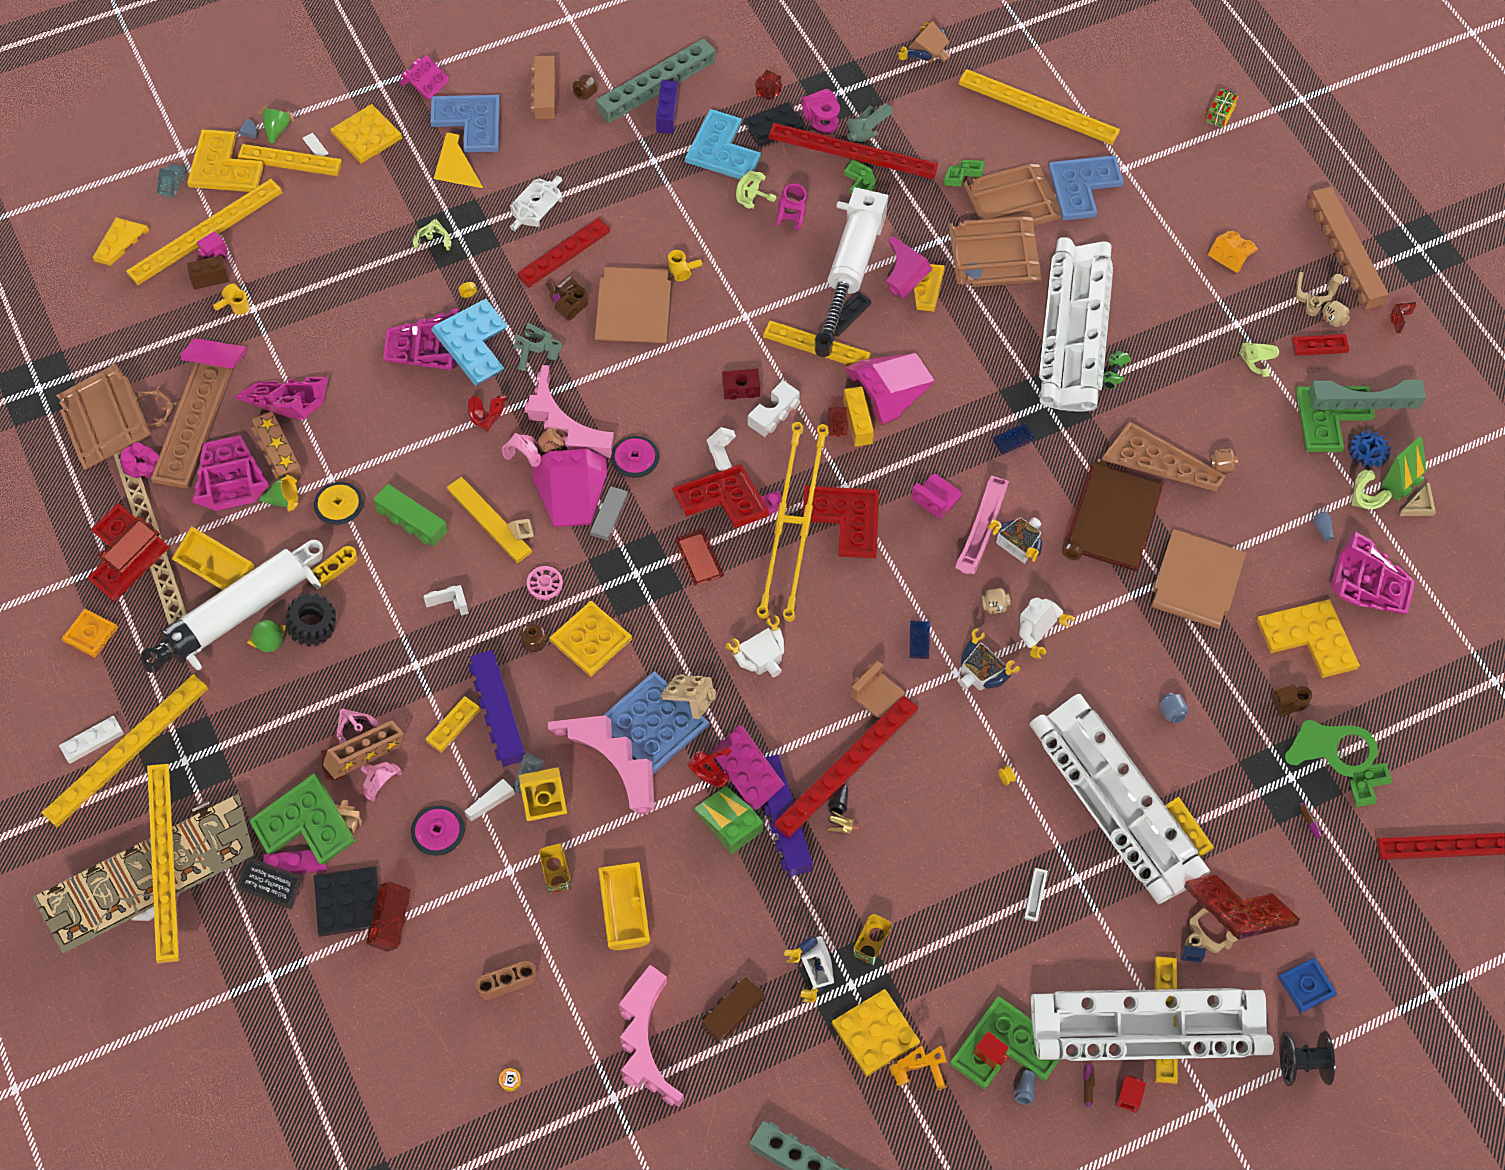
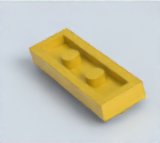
M464 696L429 734L426 742L442 753L480 712V707Z
M1179 797L1165 805L1194 844L1200 857L1214 849L1212 843Z

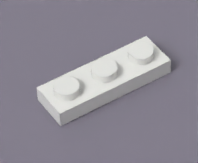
M112 716L62 743L59 747L68 763L71 764L120 737L124 732L115 717Z

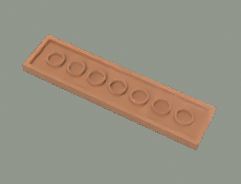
M195 362L151 477L152 483L189 489L201 457L203 443H206L232 373V368Z

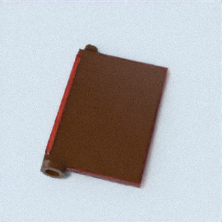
M1102 459L1096 460V463L1092 462L1062 554L1070 560H1079L1081 555L1137 572L1164 483L1108 467L1107 462Z

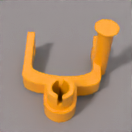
M920 1046L905 1058L898 1060L897 1064L889 1067L891 1075L895 1077L897 1086L910 1082L907 1075L908 1071L930 1065L937 1086L936 1091L948 1087L944 1083L938 1065L947 1063L942 1046L937 1047L927 1055H925L923 1046ZM920 1053L922 1057L917 1059L916 1056ZM940 1053L941 1057L937 1060L936 1054Z

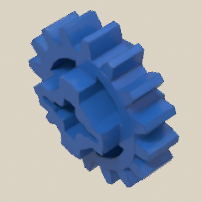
M1368 430L1366 434L1361 431L1359 435L1354 436L1349 445L1351 446L1349 452L1353 453L1352 459H1357L1356 464L1361 462L1363 463L1362 467L1369 465L1370 469H1372L1374 465L1379 468L1381 463H1386L1391 454V447L1387 446L1388 440H1383L1384 435L1379 437L1377 432L1371 434L1370 430Z

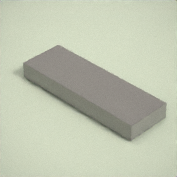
M610 486L590 531L591 536L609 540L627 499L628 491Z

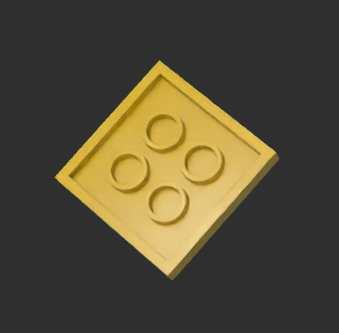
M373 104L330 129L331 134L360 164L402 139V134Z
M590 601L549 639L561 652L592 677L632 640V636L595 603Z
M886 989L836 1018L831 1023L866 1077L920 1044V1040Z

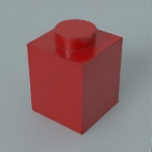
M988 1031L977 1044L973 1053L994 1070L997 1065L1002 1066L1008 1059L1007 1052L1009 1047Z
M1125 1076L1121 1083L1115 1106L1136 1113L1140 1108L1146 1083L1142 1082L1139 1077Z

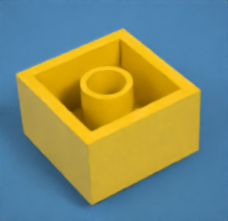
M559 767L519 775L527 821L567 814Z

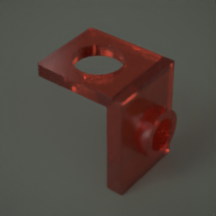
M1416 302L1395 304L1391 313V323L1394 324L1396 333H1401L1405 325L1403 315H1412L1417 305ZM1405 307H1410L1407 311H1401Z

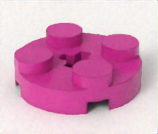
M133 443L132 446L126 447L121 453V468L127 475L134 478H139V476L151 477L159 455L142 443ZM137 459L142 460L144 463H142V462L136 463V460H137Z

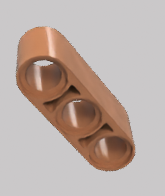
M522 961L485 974L476 981L477 992L482 999L490 1000L530 986L537 979L536 968L532 962ZM523 971H532L530 976H522ZM505 977L512 978L508 984H504L501 981ZM490 984L491 988L488 991L481 990L482 986Z

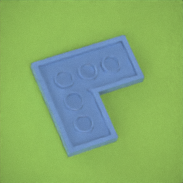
M499 95L432 96L431 127L464 126V153L499 152L500 97Z
M1116 155L1049 162L1048 168L1063 221L1097 217V209L1091 190L1123 186V178Z

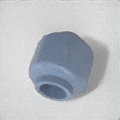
M1168 693L1164 695L1159 705L1165 719L1173 723L1185 720L1189 711L1186 702L1180 694Z

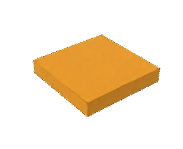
M84 609L62 637V641L96 658L118 629V626Z

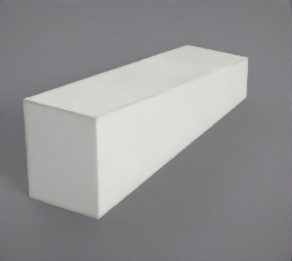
M502 779L465 811L466 817L470 821L475 820L515 795L514 789Z
M1035 868L1033 871L1024 916L1026 920L1034 922L1038 920L1047 870Z

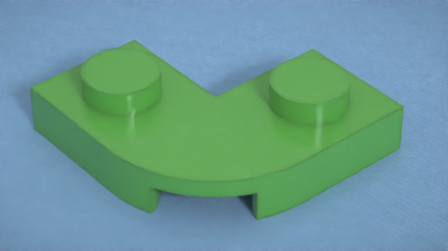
M852 160L844 170V176L856 181L850 189V194L852 195L854 187L872 191L876 183L872 169Z
M961 160L962 164L954 167L950 165L944 179V184L953 187L962 186L965 176L982 177L985 161Z
M1387 763L1371 765L1364 771L1357 772L1350 781V788L1356 807L1376 804L1377 799L1373 787L1391 784L1392 779Z

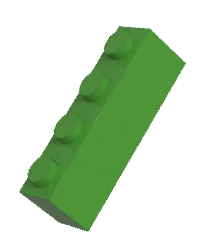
M389 484L373 499L375 510L380 515H386L395 525H401L407 533L416 535L424 544L428 543L434 547L448 532L444 520Z

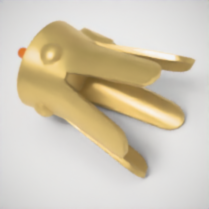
M832 811L841 818L831 816L830 821L844 827H830L827 831L851 834L852 828L858 829V827L853 826L854 819L845 818Z

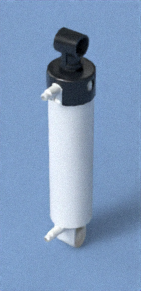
M318 540L308 541L292 553L287 549L282 550L182 618L177 619L162 629L160 637L163 642L153 648L145 649L141 654L143 668L147 672L155 673L162 668L163 664L175 657L180 663L188 660L196 670H200L202 666L194 655L202 651L207 645L306 578L316 589L321 588L319 580L310 569L323 557L321 542ZM312 549H316V550H318L319 552L316 553V554H313V553H310L309 551L312 550ZM152 657L157 659L154 663L147 662Z

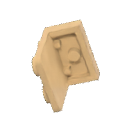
M680 674L672 679L662 692L661 697L663 700L688 701L692 717L700 719L712 701L715 700L716 691L713 689L711 677L685 676Z

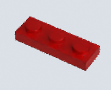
M1346 334L1293 337L1291 341L1295 356L1348 353L1350 349Z

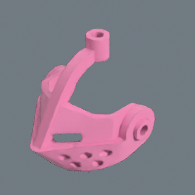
M515 433L502 447V454L507 460H510L515 455L516 449H518L528 458L532 467H538L541 462V456L538 454L539 443L532 436Z
M341 709L337 729L338 743L346 742L342 732L344 726L349 721L353 724L355 732L361 733L363 726L354 719L366 720L373 728L378 727L377 720L368 714Z
M388 762L374 766L370 764L362 766L361 771L367 775L363 784L365 789L363 791L364 796L374 802L378 791L385 782L395 774L400 776L402 774L401 769L397 765L389 764Z

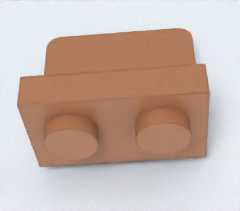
M878 660L874 665L870 664L865 669L864 675L861 678L858 677L851 684V698L877 719H880L905 695V692L882 674L884 665Z

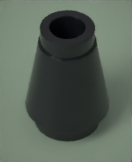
M843 785L829 800L827 805L828 811L831 814L836 815L832 812L834 811L839 815H843L847 811L849 790L847 786Z

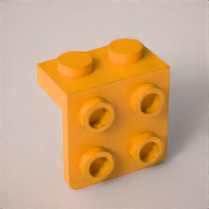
M1228 231L1216 238L1208 256L1238 273L1247 257L1255 253L1258 248L1252 241L1241 238L1237 232Z

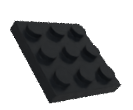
M376 866L314 875L319 937L382 927Z

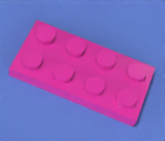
M739 725L711 752L723 749L725 746L732 751L727 757L719 755L715 758L747 804L756 812L785 784L744 727Z

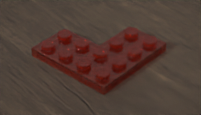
M1216 874L1187 880L1184 888L1191 896L1197 899L1238 940L1298 926L1300 918L1273 893L1243 900Z

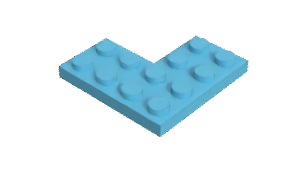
M710 109L685 157V162L741 179L747 172L755 171L761 158V153L731 144L742 123V118Z
M487 299L434 325L431 329L475 386L503 371L504 367L484 341L506 330L508 326Z

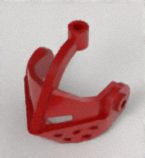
M506 395L492 398L489 414L483 410L482 400L479 397H470L468 413L471 421L488 432L489 428L503 411V402L507 401Z
M727 746L709 755L698 751L691 757L687 765L700 779L714 787L720 788L728 782L729 776L718 767L714 758L719 755L727 757L732 751ZM707 764L712 770L709 771L703 765Z

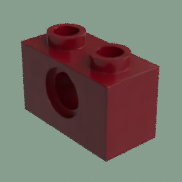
M758 368L722 371L724 400L760 397Z

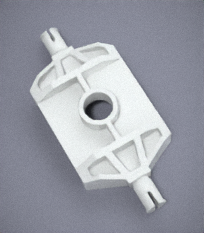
M556 176L552 182H547L540 178L536 179L510 205L511 212L516 218L513 224L510 225L511 230L516 231L522 224L540 226L539 221L557 201L562 202V195L557 188L562 182L561 177ZM533 198H540L538 201H532Z

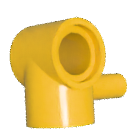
M673 250L668 255L669 271L673 274L675 280L679 282L685 281L691 276V269L702 266L700 259L687 263L686 255L681 250Z
M236 284L226 286L222 291L224 299L213 304L216 311L229 304L232 311L238 315L245 314L250 309L246 293L240 290Z

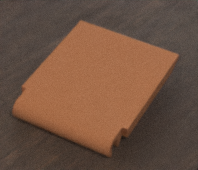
M1028 164L973 179L970 185H968L967 181L963 183V187L979 220L1023 216L1031 217L1033 219V226L1062 218L1058 201L1039 164Z
M1022 216L964 221L963 223L960 222L956 227H953V223L949 224L957 284H972V287L1042 282L1033 219L1031 217ZM970 263H977L978 265H968V264H970ZM982 269L983 271L978 279L971 278L965 274V270Z
M605 267L604 278H600L595 340L667 344L671 281L668 280L669 270Z
M116 364L56 395L61 400L59 403L63 409L60 412L77 456L85 470L151 435L130 382L125 375H122L121 370Z
M1173 529L1153 589L1156 595L1152 608L1219 629L1223 615H1228L1246 552Z

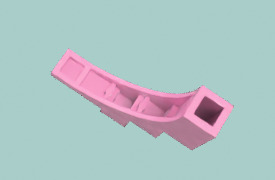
M542 365L541 372L537 374L539 386L535 387V395H530L529 402L525 403V413H528L529 420L545 421V430L548 428L560 429L565 434L564 447H567V450L588 449L603 457L611 458L614 447L613 432L591 429L568 417L552 398L549 391L550 368L548 365Z
M649 965L619 1004L621 1016L628 1021L633 1020L620 1036L621 1047L629 1054L634 1053L621 1070L622 1077H624L622 1080L630 1087L635 1085L637 1088H640L645 1082V1086L653 1093L657 1091L663 1095L662 1099L671 1106L675 1104L679 1107L684 1101V1095L668 1084L662 1077L654 1063L649 1047L648 1030L650 1016L658 996L667 985V976Z

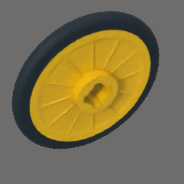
M335 482L323 487L314 500L316 515L322 521L333 525H341L352 521L359 515L363 507V497L359 489L346 482Z

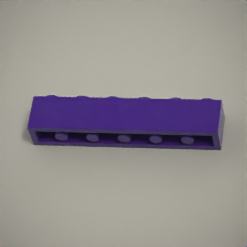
M493 650L470 656L472 664H468L471 676H476V681H473L476 693L480 692L482 696L478 698L481 709H486L487 712L484 715L486 726H491L492 732H489L491 742L497 745V749L494 750L497 761L501 760L503 767L526 761L523 745Z
M779 755L765 757L785 784L763 804L766 816L769 815L771 822H769L771 834L775 833L777 839L774 841L777 853L781 852L783 858L780 859L782 870L787 872L788 877L812 871L813 863L802 828L800 827L788 839L774 826L775 821L794 803Z

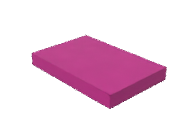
M194 338L181 353V360L233 369L247 353V348L245 346Z

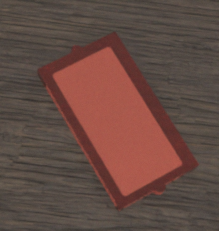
M137 516L98 557L107 563L106 566L108 568L111 567L118 574H121L160 533L152 527L150 522L147 523L140 516Z
M704 529L693 533L688 532L687 535L675 538V543L694 586L705 582L710 583L711 580L724 576Z

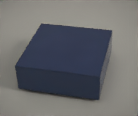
M1184 946L1180 959L1201 963L1205 957L1206 949Z

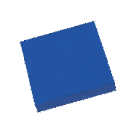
M1315 958L1277 977L1300 1014L1337 995L1336 990Z

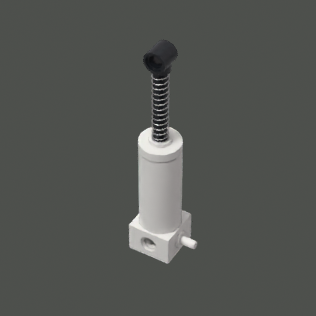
M854 187L849 203L837 202L836 207L847 210L848 215L828 277L829 285L836 290L834 292L835 295L832 297L830 310L825 318V325L815 337L814 351L820 357H828L832 353L834 329L836 330L835 327L838 323L839 314L841 315L840 312L842 311L841 308H843L844 298L847 294L855 293L860 289L876 236L881 234L886 219L888 195Z

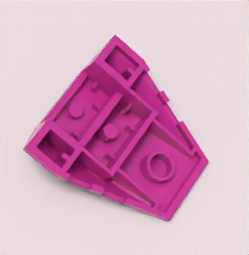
M916 353L860 360L845 367L853 382L860 381L875 403L873 412L882 425L897 419L907 407L913 404L916 398L921 396L935 382Z
M305 377L304 381L295 382L294 379H288V383L278 384L277 380L256 382L239 393L236 399L288 418L303 420L323 404L328 379L327 377Z
M588 449L549 451L541 456L539 466L532 467L533 482L538 489L553 527L591 525L598 506L599 497L603 490L604 481L607 478L606 457Z
M1354 532L1338 555L1331 588L1338 597L1353 605L1407 614L1415 581L1398 565H1393L1388 560L1389 556L1386 553L1382 554L1375 547L1376 544L1372 540Z

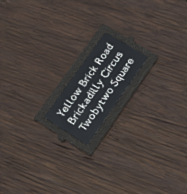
M249 857L246 859L243 870L240 871L241 875L236 889L292 909L297 895L300 894L299 888L303 876Z

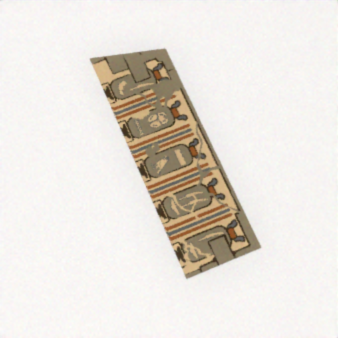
M239 793L172 827L176 895L254 855ZM151 838L32 897L62 954L154 907Z

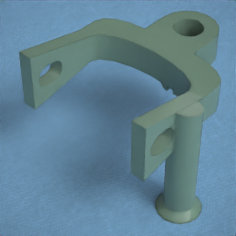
M527 323L525 336L541 338L543 340L533 343L518 334L516 335L514 348L522 349L517 369L527 370L529 350L537 353L546 350L548 351V359H558L562 343L552 339L551 333Z

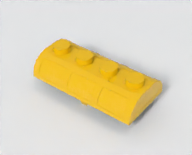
M192 526L172 557V560L222 590L254 570V564Z
M639 862L598 868L609 949L626 950L649 944L650 937Z

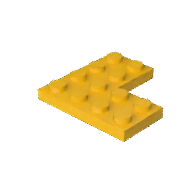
M202 129L187 184L188 187L251 192L259 186L264 165L262 161L231 159L237 137L236 132Z
M1330 599L1257 618V623L1270 653L1307 645L1321 678L1356 670L1360 666Z

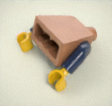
M933 21L925 23L924 27H920L921 34L910 45L908 51L906 47H901V52H898L900 60H905L909 57L925 60L929 63L936 57L944 63L951 56L944 50L945 46L949 43L944 29L937 27Z

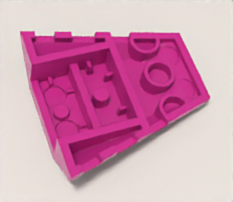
M452 309L447 314H436V317L428 320L425 318L420 319L415 324L407 323L387 329L383 360L385 362L453 370L458 366V363L431 329L434 325L459 313L458 309Z
M241 435L203 443L200 458L201 466L198 469V481L195 484L196 492L193 495V503L215 511L254 503L269 486Z

